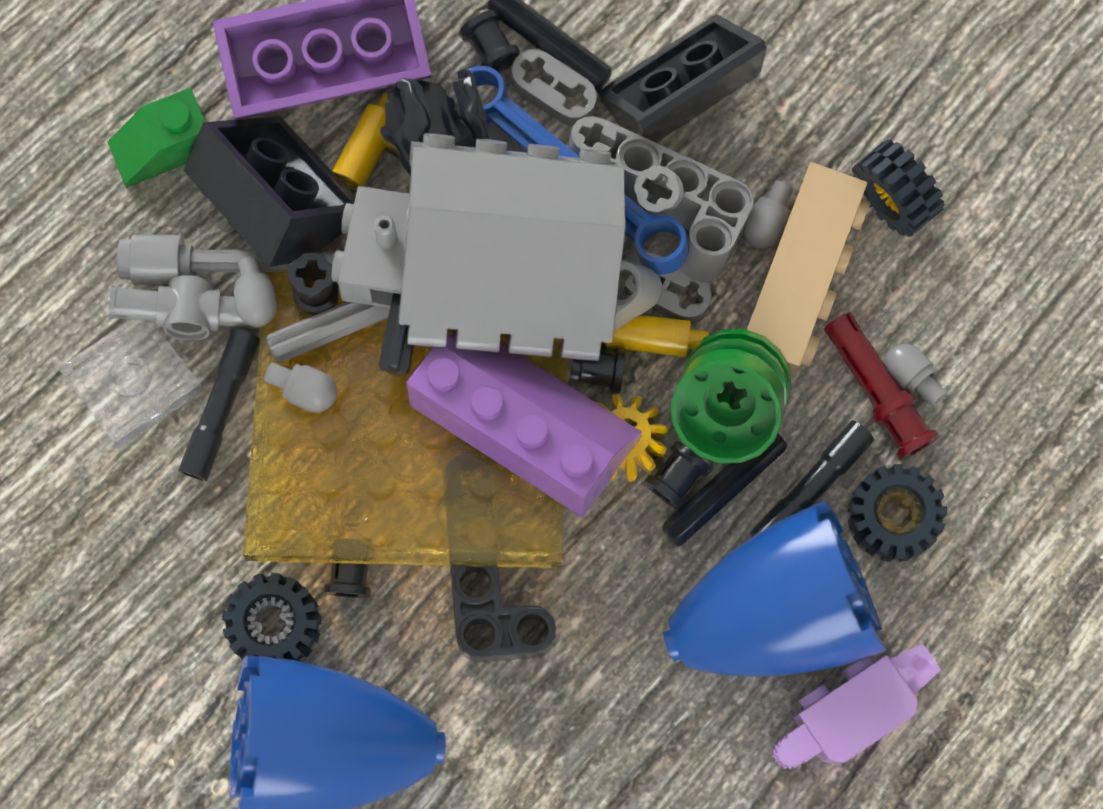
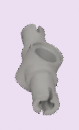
M191 275L173 277L169 280L167 286H159L158 291L111 287L110 318L156 321V326L163 327L165 334L178 340H202L209 336L210 330L218 331L219 326L262 330L265 327H254L243 322L237 313L234 296H221V290H213L212 283L201 277Z

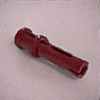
M852 312L837 317L825 326L824 332L836 346L846 365L875 408L872 411L874 415L872 417L876 424H883L899 450L896 453L900 461L906 460L934 443L940 437L936 430L928 429L913 405L916 401L912 393H908L907 390L902 391L894 381L878 353L862 332Z

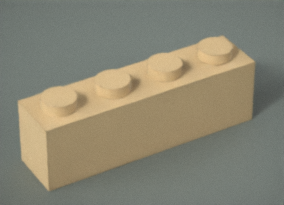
M811 161L747 328L749 331L765 336L782 351L790 367V376L794 378L800 364L808 367L811 365L820 338L811 335L817 318L827 321L837 292L828 289L834 272L844 275L854 249L853 246L845 244L851 227L858 230L861 229L871 203L862 199L868 182Z

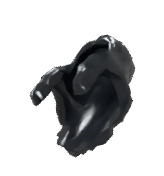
M467 69L457 71L458 81L453 82V90L459 102L460 115L455 110L454 99L448 97L444 88L438 83L401 78L397 81L395 89L388 93L385 103L386 119L384 126L380 128V136L385 143L386 151L401 161L410 177L411 141L423 142L424 134L455 137V146L476 147V139H489L487 116L475 86V76L471 71Z

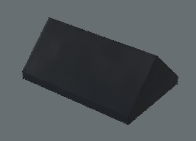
M715 14L598 90L597 94L620 127L657 143L758 77L762 70L767 47L762 38Z

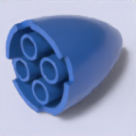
M827 500L790 515L759 532L730 552L701 578L687 593L669 618L670 630L663 632L665 645L674 662L681 659L687 668L714 674L745 677L784 676L845 665L887 650L884 640L880 639L876 631L882 630V626L857 559L855 560L847 541L843 540L840 535L843 532L841 523Z
M259 656L244 657L238 680V691H243V698L238 699L231 741L229 792L230 797L239 798L237 808L233 809H355L380 801L411 787L431 775L435 764H443L446 750L445 733L437 732L434 720L411 703L388 690L356 676L323 666L287 659Z

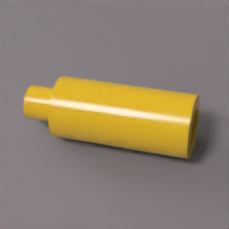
M388 93L382 94L377 105L368 104L332 169V172L343 184L353 190H357L358 186L365 187L385 149V143L380 136V128L385 124V103Z
M640 315L614 331L612 343L606 342V348H624L630 351L687 357L688 349L693 350L704 337L709 336V331L690 329L691 321Z

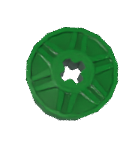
M723 329L704 337L691 351L671 401L672 424L681 441L698 456L717 463H742L760 456L775 441L791 390L790 367L782 351L765 336L746 329Z

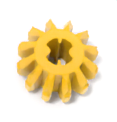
M615 394L612 396V411L600 402H597V404L642 432V436L619 467L625 468L627 480L633 482L637 478L636 464L645 472L651 474L655 470L656 465L649 455L655 457L665 456L667 447L656 440L665 437L668 433V428L663 424L650 425L659 415L657 407L653 406L643 414L639 412L642 397L635 395L632 398L630 408L623 407L621 395ZM618 469L610 479L611 481L616 478Z

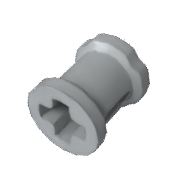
M660 165L654 166L651 169L643 170L636 178L634 191L639 205L647 211L659 215L669 214L681 204L684 196L683 183L679 176L669 168ZM663 177H667L666 186L672 191L669 200L659 198L656 204L650 203L653 194L646 190L647 185L650 181L659 183Z

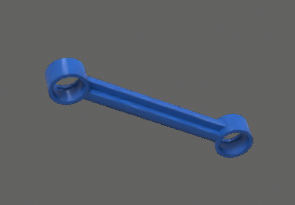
M476 66L468 69L475 76L476 87L480 85H493L498 88V94L495 99L483 105L488 124L493 123L526 152H528V144L549 145L560 148L559 156L579 158L576 153L509 99L504 81L495 69L487 66ZM624 194V234L634 241L640 263L654 269L660 275L677 271L685 263L689 253L683 225L677 219L668 215H649ZM659 232H669L680 239L679 246L674 253L666 257L657 258L645 252L643 246L649 237Z

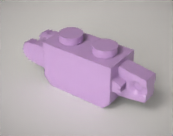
M923 644L891 659L886 655L876 662H873L870 657L858 660L842 671L847 679L845 683L831 692L824 683L799 700L804 710L793 717L798 727L782 737L781 741L778 740L777 744L773 745L774 749L771 750L773 753L771 758H774L773 763H777L778 767H783V770L786 768L791 770L792 767L794 769L797 765L801 766L802 763L809 761L817 754L822 762L839 765L840 763L847 762L915 715L918 701L915 694L941 671L939 665Z

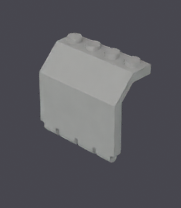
M424 134L423 142L411 141L409 160L411 166L410 201L399 309V324L409 325L407 344L445 348L447 329H456V349L498 352L501 333L509 334L508 353L551 357L554 338H561V358L598 361L601 342L612 343L625 233L624 167L616 161H610V152L580 149L579 158L559 156V147L540 144H528V153L507 151V142L490 139H476V147L455 146V137L440 134Z

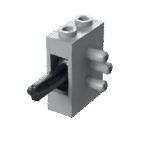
M358 186L354 204L346 203L344 208L342 234L347 235L344 251L337 250L335 252L332 265V281L338 282L342 301L390 308L379 368L390 375H406L410 371L415 345L407 344L409 325L399 324V309L410 194Z

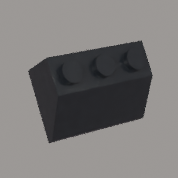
M281 116L203 122L183 170L198 186L201 193L213 203L227 219L228 223L237 230L253 248L257 256L269 267L291 264L304 253H318L342 234V218L346 203L354 204L356 197Z

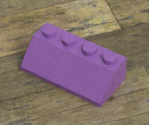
M307 0L212 21L235 120L396 86L397 81L401 78L416 79V81L432 78L415 0Z
M455 331L447 336L445 348L433 347L406 383L410 406L583 518L642 436V432L520 354L508 353V347L501 342L498 352L456 349Z

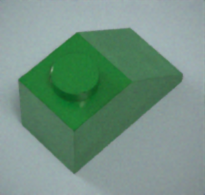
M191 87L143 105L107 141L126 188L187 163L202 124L206 122Z

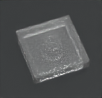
M130 319L58 367L62 376L117 449L203 392L202 386L153 322L147 320Z

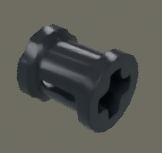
M488 10L467 21L461 27L459 35L464 42H470L482 62L480 66L493 68L500 73L513 65L515 59L520 55V50L517 45L510 44L498 25L500 17L495 10Z
M315 252L304 253L290 264L288 281L290 286L293 287L294 301L301 311L314 316L336 306L339 299V288L337 283L332 281V264L327 261L324 255Z
M619 348L616 352L600 350L598 361L573 359L570 386L577 387L580 383L611 387L612 392L620 393L627 349Z
M676 441L670 447L672 451L670 457L654 476L648 475L644 480V485L667 505L679 510L684 503L682 498L700 476L706 477L710 473L711 468L690 448Z
M330 540L329 550L333 552L330 583L324 585L323 593L346 598L371 597V589L366 586L369 555L374 552V544L356 540Z

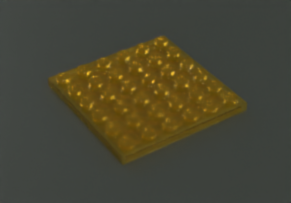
M288 270L283 272H266V275L270 277L274 284L278 310L275 318L269 324L261 326L243 557L245 561L562 568L563 505L410 406L406 383L433 347L414 346L410 371L406 375L394 376L381 371L379 360L388 320L386 318L279 363L272 356L267 344V336L313 315L305 314L297 307L293 298V287L290 286L288 281ZM339 289V299H338V302H337L336 306H338V305L343 304V303L346 302V301H342L340 289ZM447 329V336L454 333L456 329ZM501 333L500 342L508 347L509 334ZM554 338L551 357L520 354L566 383L567 358H561L560 356L561 338ZM270 363H276L290 370L296 364L301 366L308 365L328 374L337 386V397L334 404L323 412L314 413L288 403V400L282 397L284 389L264 382V377Z

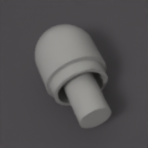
M776 180L768 197H759L757 203H753L743 230L746 241L752 247L766 250L774 247L781 240L791 213L785 207L793 191L790 185Z
M246 257L238 262L241 277L235 281V288L233 290L236 309L243 322L250 326L261 327L269 324L275 318L278 310L277 297L270 277L261 273L258 259Z
M901 343L888 350L884 358V364L902 391L907 390L908 393L913 395L918 392L932 407L946 396L947 392L933 379L937 373L933 368V363L917 347Z
M271 362L264 377V382L284 389L282 397L287 399L288 403L310 412L318 413L329 409L337 397V386L332 377L308 365L301 366L296 364L290 370Z

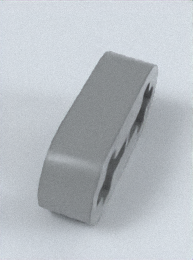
M541 50L522 52L515 59L512 65L513 85L523 98L568 126H573L584 117H592L594 115L597 93L594 86L586 78ZM538 66L543 68V79L550 86L537 78L532 80L531 83L526 82L524 69L534 71ZM560 90L572 98L577 93L583 94V105L585 107L582 108L575 105L571 110L567 109L566 98L558 91Z
M645 251L652 257L662 258L654 253ZM637 252L628 256L625 260L641 264ZM682 267L670 274H658L663 286L658 302L651 309L669 318L689 320L691 323H695L705 316L711 301V289L707 282L692 279L686 275ZM633 274L625 283L624 291L629 297L636 288ZM671 288L683 294L689 288L695 289L697 291L696 300L701 304L700 306L691 304L687 310L679 306L680 297L668 291V289Z

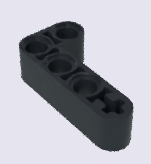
M467 454L458 456L450 461L445 469L444 490L455 634L459 650L467 659L481 663L543 656L551 649L555 641L556 624L554 618L547 610L540 606L529 605L501 608L491 475L488 466L477 456ZM466 471L472 472L474 480H482L474 483L473 486L475 506L465 507L462 485L458 483L453 484L454 482L461 481L462 473ZM482 504H485V505H486L485 508H481V507H478V506H480V505H482ZM454 507H460V509L454 510ZM473 521L482 524L487 532L485 538L475 545H466L461 542L457 537V532L464 523ZM479 572L489 578L491 586L483 596L470 597L461 589L464 577L470 573ZM529 619L542 622L547 629V637L538 645L533 646L523 643L517 634V629L521 623ZM479 623L488 625L495 633V640L492 645L483 650H475L465 642V634L468 629Z

